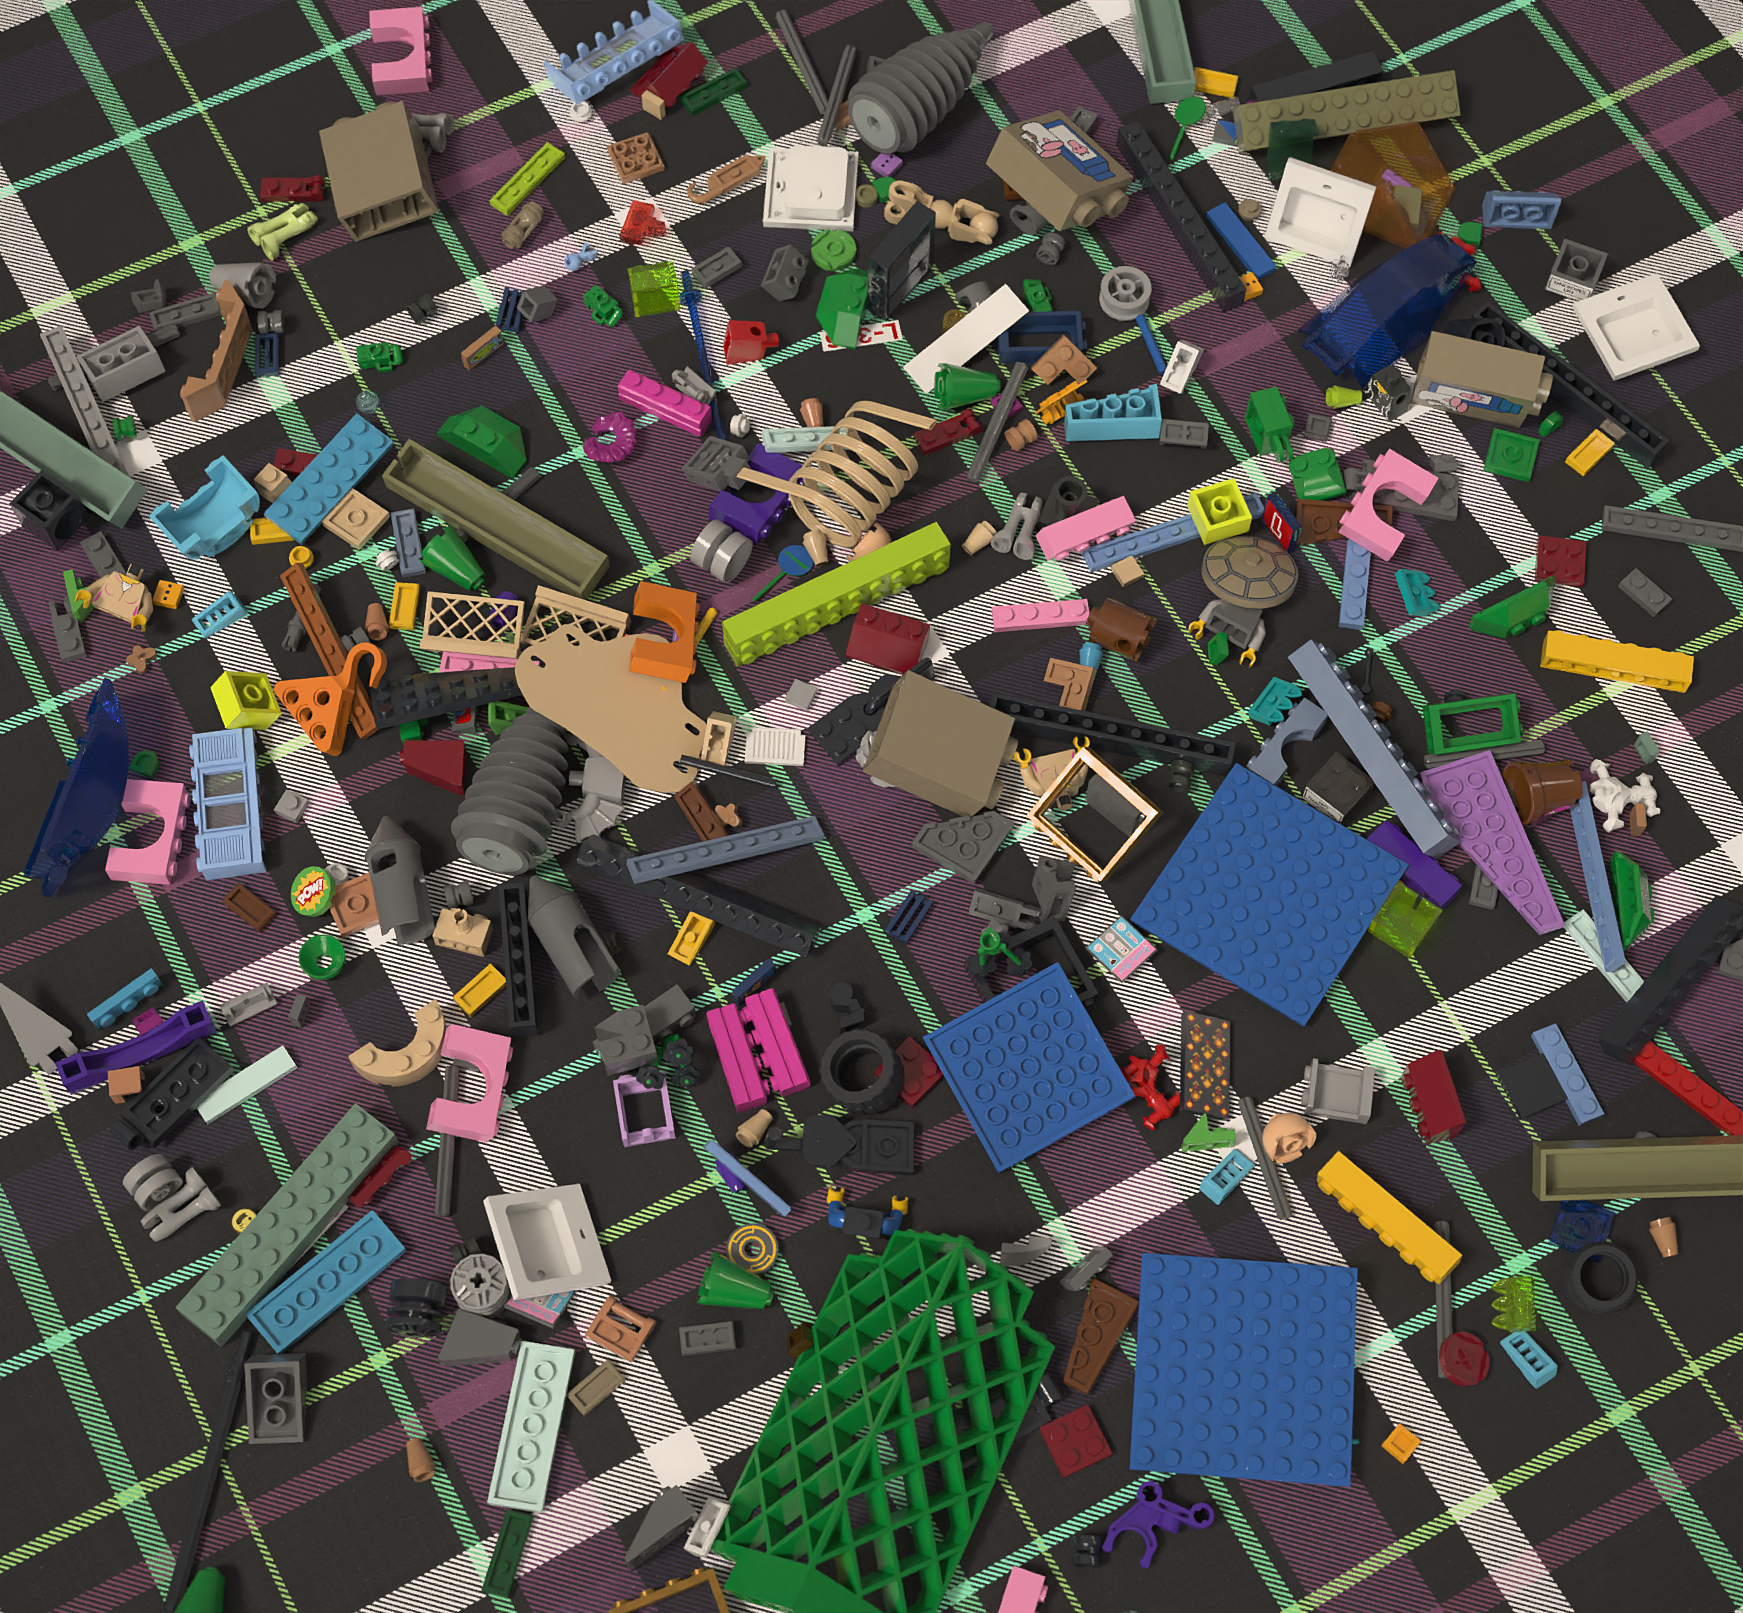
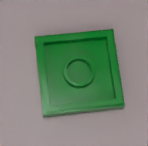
M1494 428L1483 471L1529 482L1540 440Z

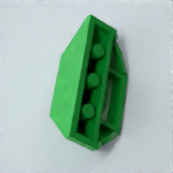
M854 268L826 278L816 318L834 346L852 350L856 349L868 307V271Z
M483 406L450 416L437 432L438 437L512 479L516 477L527 463L520 427Z
M1552 575L1474 614L1469 628L1473 631L1505 639L1511 635L1517 636L1531 625L1537 626L1546 619L1545 616L1550 608L1556 581L1555 576Z
M1615 851L1609 860L1613 907L1624 953L1653 923L1654 908L1650 907L1652 886L1648 884L1647 874L1638 864L1623 853Z

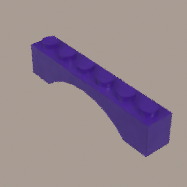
M203 1000L178 1010L169 1019L143 1035L107 1048L79 1052L56 1062L55 1065L63 1086L70 1095H73L108 1080V1071L141 1066L190 1045L198 1037L204 1039L218 1032L208 1008Z

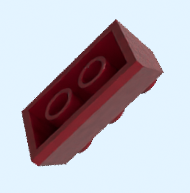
M693 41L676 45L664 52L634 84L630 91L641 99L644 92L649 91L663 99L664 105L668 108L677 101L676 97L680 93L685 92L690 87V82L704 72L703 68L708 61Z
M861 603L853 624L846 657L903 675L921 661L930 638V624Z
M1442 1049L1407 1064L1401 1075L1403 1087L1408 1089L1411 1097L1409 1098L1411 1111L1416 1113L1419 1121L1417 1123L1418 1133L1421 1138L1424 1137L1426 1145L1456 1138L1466 1123Z

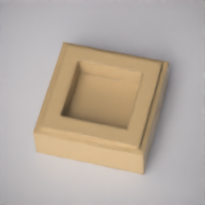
M645 91L642 95L643 109L662 119L666 115L664 100L649 91Z
M1133 556L1111 566L1112 572L1123 588L1144 578V572Z

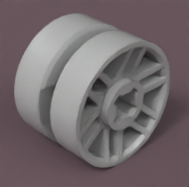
M154 1154L140 1161L126 1174L123 1180V1185L134 1196L135 1201L143 1211H150L158 1204L172 1197L180 1190L183 1184L181 1177L171 1168L170 1163L162 1154Z

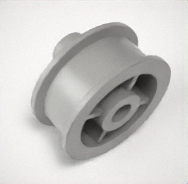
M1120 266L1110 270L1105 274L1101 282L1099 301L1103 311L1118 321L1136 319L1138 315L1144 314L1149 306L1151 282L1144 272L1134 267Z

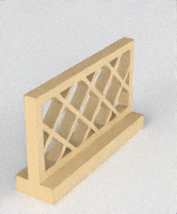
M538 585L535 593V602L521 635V643L532 646L547 640L554 632L547 635L542 625L555 619L558 626L561 627L558 617L566 613L573 615L575 620L570 625L578 626L580 630H582L580 624L589 620L595 622L598 629L587 633V635L592 637L600 633L604 641L607 640L603 631L611 627L618 629V635L614 639L621 638L626 630H629L632 621L628 613ZM540 605L549 607L553 613L542 620H539L537 616ZM540 626L544 637L537 640L529 639L530 630ZM575 639L570 643L576 645L579 641Z
M428 592L423 639L420 642V649L442 653L444 651L518 659L521 654L520 642L525 602ZM433 598H443L448 607L437 614L432 608ZM448 599H452L455 601L453 603H450ZM461 600L467 601L472 607L462 617L454 608ZM472 602H480V603H478L476 606H474V604H473ZM485 603H491L496 612L485 619L478 609ZM496 604H501L503 606L498 608ZM509 605L518 606L517 616L509 622L502 611ZM452 609L459 620L448 628L440 617ZM476 612L483 622L472 630L464 620ZM500 614L507 625L496 633L488 622ZM438 620L446 630L439 636L429 635L430 626ZM517 621L515 629L512 625ZM461 622L470 632L462 639L456 638L451 632ZM486 625L494 635L487 641H481L475 633ZM509 627L515 633L514 644L504 643L499 637ZM449 633L452 638L444 636ZM473 635L476 640H469L468 638ZM497 638L500 643L492 641Z

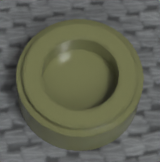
M862 185L857 188L855 201L859 206L869 208L877 203L878 193L875 187Z

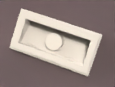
M708 1497L684 1549L692 1555L707 1557L731 1506Z

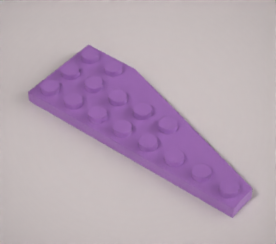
M1488 750L1420 772L1419 778L1421 782H1424L1432 793L1429 797L1442 806L1446 813L1443 817L1448 822L1451 821L1458 829L1460 834L1457 837L1461 841L1459 845L1539 935L1563 928L1564 922L1491 751Z

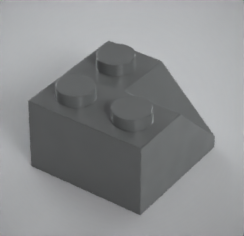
M643 1005L617 1011L595 1026L608 1076L658 1062Z

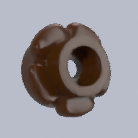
M1374 702L1372 708L1377 714L1375 719L1379 723H1384V721L1392 718V708L1383 702Z

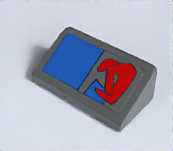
M479 705L453 711L451 732L476 734Z

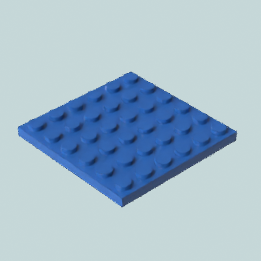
M1058 962L923 1037L999 1174L1135 1098L1132 1089Z

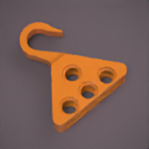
M360 643L354 646L348 653L343 671L339 675L279 681L274 686L275 694L315 746L324 753L338 756L342 752L360 658L369 652L374 656L375 663L370 679L371 687L377 689L380 679L385 673L387 667L386 655L382 649L373 644ZM299 695L298 701L295 703V699ZM330 696L329 702L326 704V699ZM326 730V734H325V736L322 738V734H323V732Z

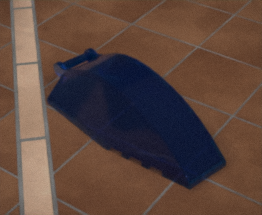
M1445 233L1425 238L1363 273L1298 329V332L1310 336L1304 341L1302 347L1307 351H1312L1332 369L1331 373L1334 376H1338L1348 367L1358 384L1364 389L1374 373L1396 363L1429 334L1432 326L1443 314V310L1449 301L1451 302L1454 298L1456 291L1467 279L1477 261ZM1320 342L1321 344H1323V345H1324L1331 353H1333L1340 361L1337 362V361H1336L1334 358H1332L1324 349H1322L1317 343Z
M108 678L103 679L93 697L84 719L85 722L90 724L83 737L77 736L75 743L81 746L74 759L68 758L66 766L71 767L65 782L59 780L23 872V875L26 877L44 879L41 893L48 898L56 895L59 886L65 882L67 873L82 863L98 846L116 819L124 798L129 768L128 734L121 705L113 684Z

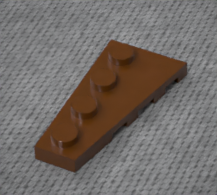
M1298 499L1296 503L1294 547L1346 539V536L1339 533L1342 527L1339 521L1346 510L1351 512L1354 505L1345 502ZM1373 505L1374 512L1378 518L1392 527L1393 506Z
M1092 1277L1088 1297L1083 1308L1082 1319L1078 1326L1077 1337L1063 1380L1064 1384L1086 1396L1089 1395L1138 1309L1139 1301Z

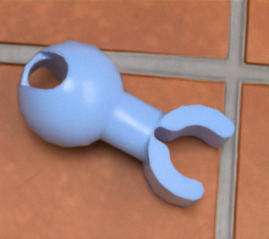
M585 243L580 253H571L565 257L564 265L570 271H577L584 260L590 261L597 258V250L587 252L589 251V243Z

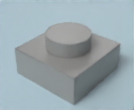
M286 789L274 812L281 817L298 823L309 805V801L307 798Z

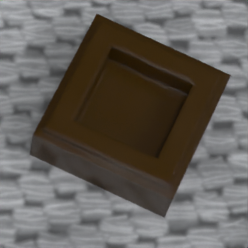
M806 1321L802 1322L787 1335L788 1355L793 1359H796L813 1344L812 1325Z

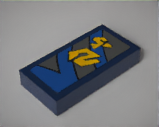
M770 958L763 962L732 990L733 1001L738 1006L744 1003L746 997L753 995L776 974V964Z

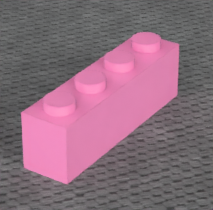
M1122 496L1042 528L1036 535V538L1047 561L1055 558L1057 561L1068 557L1070 555L1069 552L1076 550L1079 553L1090 547L1089 544L1097 542L1099 545L1108 541L1111 535L1117 534V536L1128 533L1130 531L1129 527L1136 520L1125 497Z
M1013 1566L999 1613H1037L1034 1612L1037 1602L1043 1603L1048 1586L1043 1585L1045 1577Z

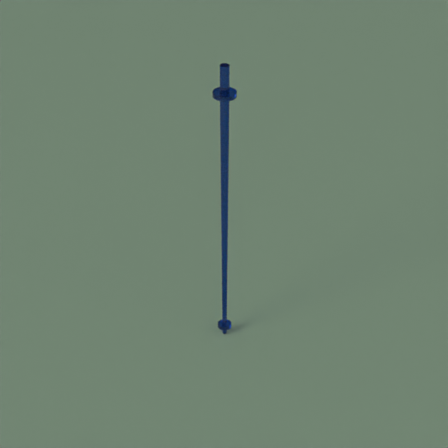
M684 270L680 273L684 291L679 295V302L684 306H688L704 379L714 389L696 305L702 300V295L699 290L693 289L690 273L688 270ZM715 394L710 401L718 438L725 440ZM730 487L731 495L737 497L736 489Z

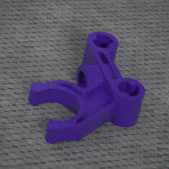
M1146 1481L1137 1490L1136 1498L1138 1503L1109 1527L1102 1550L1107 1553L1111 1552L1113 1540L1121 1531H1135L1142 1536L1146 1545L1145 1555L1139 1562V1565L1144 1569L1148 1568L1151 1557L1157 1548L1156 1537L1151 1530L1153 1525L1178 1534L1181 1524L1196 1530H1204L1213 1522V1510L1205 1503H1197L1188 1510L1162 1499L1160 1486L1153 1481ZM1144 1488H1152L1156 1500L1147 1502L1142 1490ZM1200 1510H1204L1207 1513L1208 1520H1203L1200 1524L1195 1521L1193 1514L1194 1512L1198 1513Z

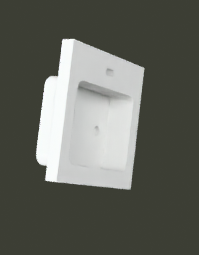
M800 145L792 146L790 149L769 148L763 227L853 231L858 152H847V150L840 147Z
M1289 157L1265 238L1350 267L1377 187Z
M1658 273L1575 302L1573 305V310L1614 381L1698 351L1699 349L1698 341Z
M580 1184L488 1196L483 1201L514 1300L604 1286L611 1282Z

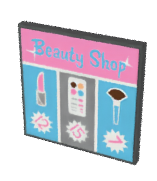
M1122 915L1086 947V950L1121 983L1158 950Z
M576 1291L514 1300L511 1295L504 1307L553 1328Z

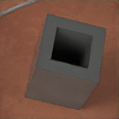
M542 285L524 290L517 309L532 323L550 318L558 299Z

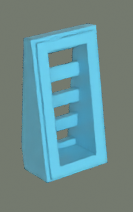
M229 590L195 616L192 621L206 639L241 619L248 611L240 599ZM231 604H233L234 607H235V608L232 609V610H231V608L229 607V605H231ZM222 609H224L225 612L227 613V614L224 615V616H223V614L220 612ZM215 614L219 620L215 622L212 615ZM207 619L211 626L207 628L203 620Z
M1235 1148L1202 1180L1199 1189L1214 1203L1219 1205L1254 1168L1255 1164ZM1233 1160V1161H1234L1236 1164H1238L1243 1170L1240 1171L1237 1167H1235V1166L1231 1163V1161ZM1224 1168L1229 1170L1235 1177L1230 1175ZM1219 1175V1176H1220L1225 1182H1227L1228 1184L1226 1185V1184H1225L1223 1181H1221L1217 1176Z
M1522 1327L1501 1341L1502 1347L1536 1389L1555 1377L1557 1365ZM1523 1340L1524 1344L1516 1349L1513 1347L1516 1343ZM1530 1349V1353L1524 1357L1521 1356L1522 1353ZM1535 1358L1538 1360L1533 1365L1529 1364V1362H1531Z

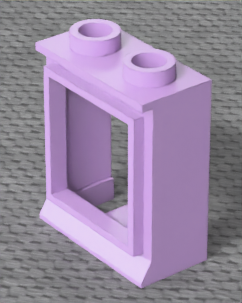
M623 1075L618 1080H613L624 1147L675 1138L666 1078L661 1089H654L653 1087L646 1089L633 1075ZM661 1090L667 1126L655 1129L646 1128L642 1131L628 1133L623 1096Z

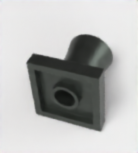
M1074 476L1063 477L1054 484L1041 511L1037 526L1045 528L1097 507L1099 499L1087 495V486L1081 479Z

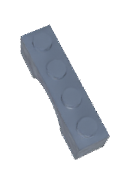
M1306 698L1300 704L1295 703L1293 705V708L1288 712L1290 717L1286 722L1281 721L1274 730L1275 736L1272 739L1267 738L1260 748L1262 751L1258 757L1254 755L1246 766L1249 771L1276 787L1284 778L1288 767L1281 755L1283 746L1295 740L1312 742L1327 721V713Z

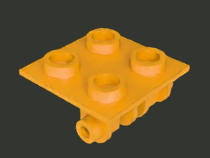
M1076 380L1060 392L1048 397L1039 404L1041 408L1035 414L1042 412L1043 416L1041 418L1045 424H1052L1059 418L1064 417L1066 405L1084 401L1083 396L1080 393L1077 394L1075 390L1084 385L1087 380L1080 384Z

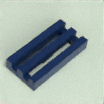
M509 287L504 288L495 324L500 330L519 333L523 317L519 310L517 311L514 326L510 325L517 298H521L523 291L519 292L516 288L513 291ZM509 297H512L505 325H502Z
M255 334L256 378H261V375L270 377V374L279 377V334ZM270 339H273V368H270ZM261 340H265V368H261Z
M911 890L886 927L885 933L907 945L931 909L933 901H927L924 899V896L917 895L915 891ZM912 900H914L915 903L907 913L906 917L904 918L898 929L894 931L893 929L895 928V926L907 910ZM920 904L923 905V909L921 910V912L919 913V915L907 931L906 935H901V933L903 932V930L905 929V927L907 926V924L919 908Z

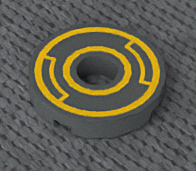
M746 1224L738 1227L731 1233L726 1243V1256L738 1265L760 1276L766 1274L774 1267L778 1257V1242L775 1235L767 1227L760 1224ZM750 1244H755L760 1248L759 1253L754 1257H750L745 1253V1248Z

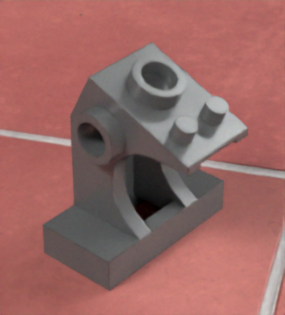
M1039 856L1033 875L1032 886L1042 910V915L1039 916L1041 923L1053 917H1056L1057 921L1065 920L1076 890L1074 882L1070 881L1076 866L1073 862Z

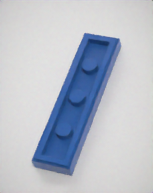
M1226 203L1206 213L1210 223L1250 273L1254 274L1257 280L1276 271L1277 266Z

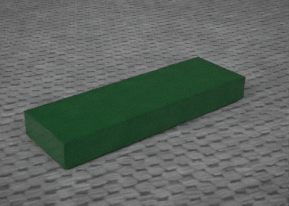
M734 68L681 95L680 102L689 114L693 116L747 88L748 82L737 68Z
M509 1509L506 1510L481 1589L483 1593L509 1599L534 1520L533 1516Z

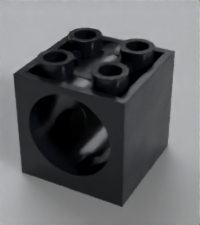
M43 470L9 503L21 526L57 552L89 519L78 494Z

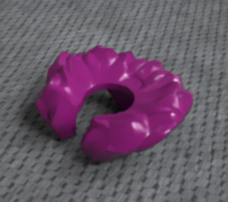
M613 412L608 416L597 417L595 424L592 426L593 432L600 437L602 432L611 431L616 435V440L613 444L605 446L600 444L595 437L586 438L583 444L584 453L587 454L589 459L601 461L602 463L624 460L627 455L632 453L637 443L635 434L637 430L633 426L634 422L631 419H627L623 412Z

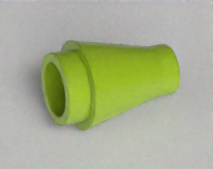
M1333 386L1326 391V404L1333 409L1361 404L1362 392L1360 390Z

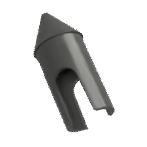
M384 816L364 856L365 861L368 863L381 935L388 934L394 928L398 945L415 943L429 937L435 930L420 855L421 846L392 818Z
M537 875L532 876L529 885L528 925L533 928L572 995L577 999L579 997V989L590 979H592L599 991L604 990L618 978L621 970L578 901V895Z

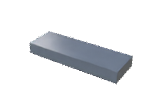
M414 509L391 513L402 578L426 574L425 565L418 561L423 556L421 555L422 548Z

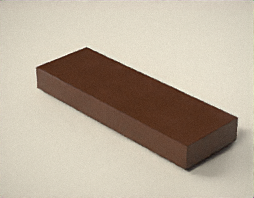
M691 781L674 795V798L703 842L730 836L696 782Z

